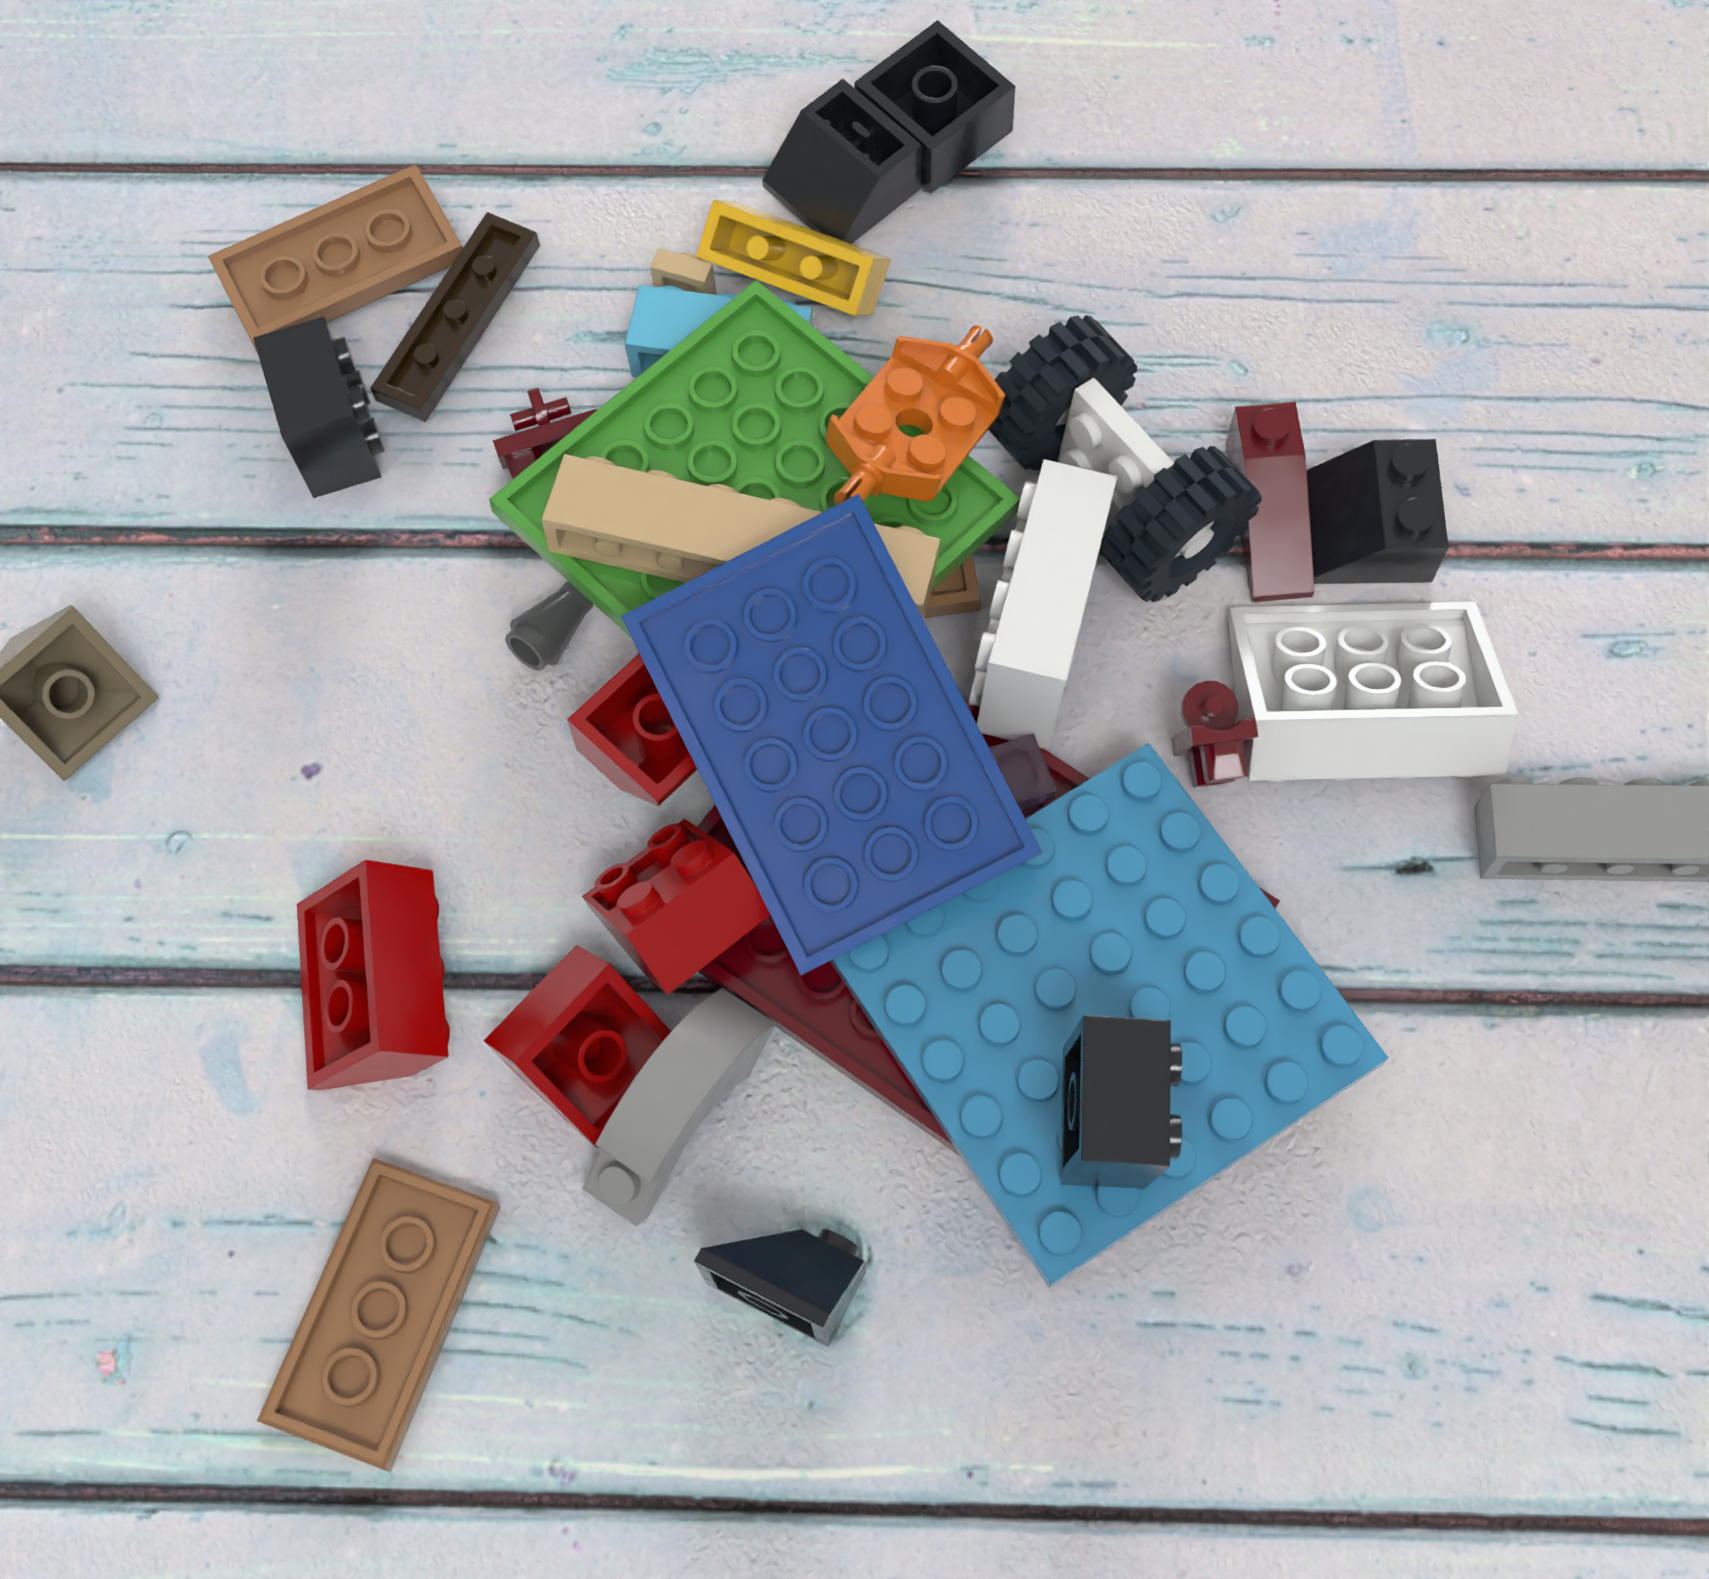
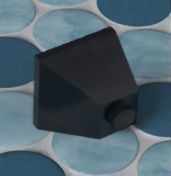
M824 1228L818 1237L803 1229L704 1247L700 1249L694 1260L707 1285L829 1347L866 1273L865 1261L855 1256L859 1247L842 1235Z

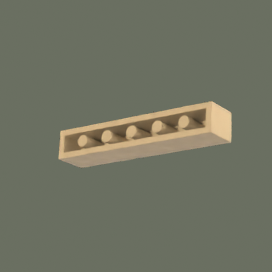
M564 454L542 516V524L549 552L680 582H688L822 512L802 508L799 504L784 498L767 500L740 494L735 489L726 485L712 484L704 486L678 480L673 475L663 471L651 470L642 472L616 466L611 461L601 457L591 456L584 459ZM874 524L924 620L937 570L940 538L927 536L921 530L913 527L899 526L891 528Z

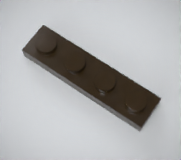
M487 212L370 387L375 401L421 421H427L540 247L536 231Z

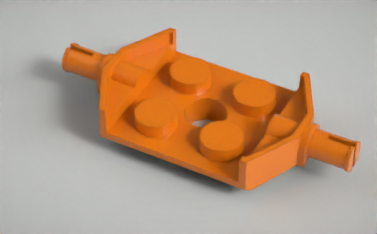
M972 326L959 345L899 336L896 339L892 357L838 420L839 417L834 414L830 417L825 438L826 442L851 474L849 480L834 496L836 505L857 494L860 495L863 502L870 494L877 497L879 493L925 502L934 500L997 419L1003 405L1004 392L978 360L993 343V337L988 329L985 328L980 335L982 326ZM913 425L920 428L925 434L910 437L902 433L898 427Z

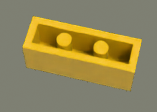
M724 200L712 201L696 257L854 316L872 315L874 313L891 258L774 215L735 201Z

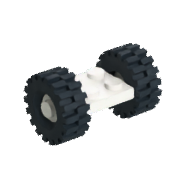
M1077 315L1070 317L1065 326L1061 322L1050 326L1047 336L1043 338L1038 334L1029 341L1030 348L1023 355L1017 352L1009 361L1012 364L1011 368L1007 372H1000L994 381L1004 392L1005 398L999 416L988 430L1020 466L1026 470L1029 468L1033 471L1041 470L1043 460L1046 459L1118 476L1107 521L1111 525H1109L1105 532L1108 538L1101 542L1100 549L1103 551L1101 554L1143 601H1160L1164 594L1170 597L1177 593L1182 584H1185L1187 587L1197 580V574L1204 569L1208 571L1217 563L1215 559L1222 552L1227 553L1235 545L1233 540L1245 533L1249 526L1247 521L1256 516L1259 510L1257 505L1262 502V496L1259 494V490L1215 446H1209L1207 450L1204 447L1197 448L1193 451L1190 458L1184 454L1173 462L1133 420L1121 405H1123L1128 397L1124 391L1132 388L1136 378L1133 374L1137 372V365L1134 363L1135 360L1097 320L1088 315L1081 319Z

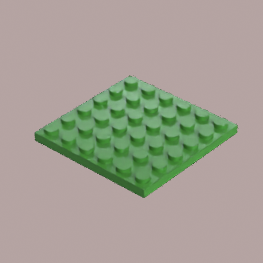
M755 280L489 499L491 510L630 636L621 618L622 615L686 582L548 551L542 516L564 454L584 459L591 456L601 457L611 461L616 466L642 472L651 470L663 471L673 475L678 480L704 486L712 484L726 485L735 489L740 494L767 500L784 498L799 504L802 508L824 512L836 506L835 494L851 477V474L826 442L825 438L830 417L834 414L839 417V420L874 377L766 287ZM913 425L898 427L902 433L910 437L925 434L924 431ZM968 455L934 500L925 502L879 493L877 497L870 494L863 503L874 524L891 528L899 526L913 527L921 530L927 536L940 538L937 570L932 586L933 590L1017 514L1021 498Z

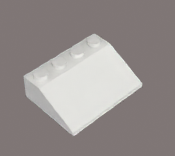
M1476 602L1229 607L1228 621L1234 686L1238 703L1237 718L1238 722L1243 719L1256 718L1258 731L1257 738L1243 744L1249 781L1268 780L1281 782L1285 780H1348L1356 778L1410 779L1414 777L1452 776L1472 778L1476 776L1506 775L1519 713Z

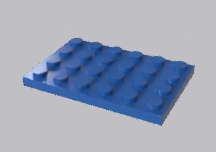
M859 494L621 616L800 975L1042 854L1030 827Z

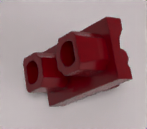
M539 387L528 390L527 393L532 408L512 413L510 417L515 431L537 424L538 427L493 440L502 469L508 468L511 477L514 479L596 412L597 409L550 423V420L572 414L567 397L544 404Z
M1204 681L1195 684L1185 693L1181 702L1180 714L1188 728L1171 738L1173 755H1189L1194 788L1231 783L1235 779L1248 776L1243 744L1258 737L1256 718L1243 719L1234 724L1238 716V703L1235 694L1228 686L1218 681Z

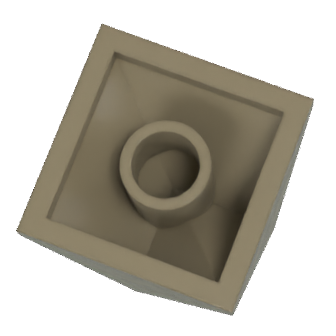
M72 605L13 636L0 651V719L63 781L69 778L159 698Z

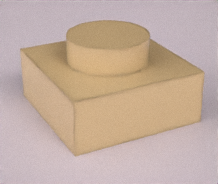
M658 248L650 265L653 287L670 285L679 287L684 291L717 295L712 263L705 262L690 253L677 254Z

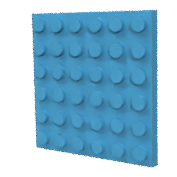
M1149 743L1025 819L1042 854L830 960V963L1048 1288H1051L1384 1065L1389 1058ZM1083 1015L1171 1020V1043H1180L1181 1080L1178 1087L1170 1086V1114L1180 1115L1182 1121L1181 1152L1178 1159L1170 1158V1167L1144 1190L1123 1187L1060 1185L1063 1047Z

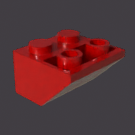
M685 818L678 824L667 825L655 832L648 840L645 849L628 862L613 865L605 870L595 881V887L582 896L589 908L644 975L667 995L770 916L756 885L735 853Z

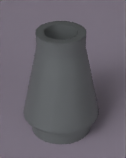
M566 582L558 591L511 621V631L505 637L506 644L514 656L531 669L541 671L548 664L555 665L560 660L583 618L593 608V603L570 582Z

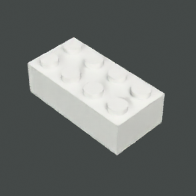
M1044 459L1037 484L1025 481L1017 512V525L1015 530L1011 531L1003 563L1005 569L1001 581L998 580L989 614L991 619L988 630L983 633L975 664L976 674L969 698V705L980 707L977 726L981 733L1050 750L1118 476Z

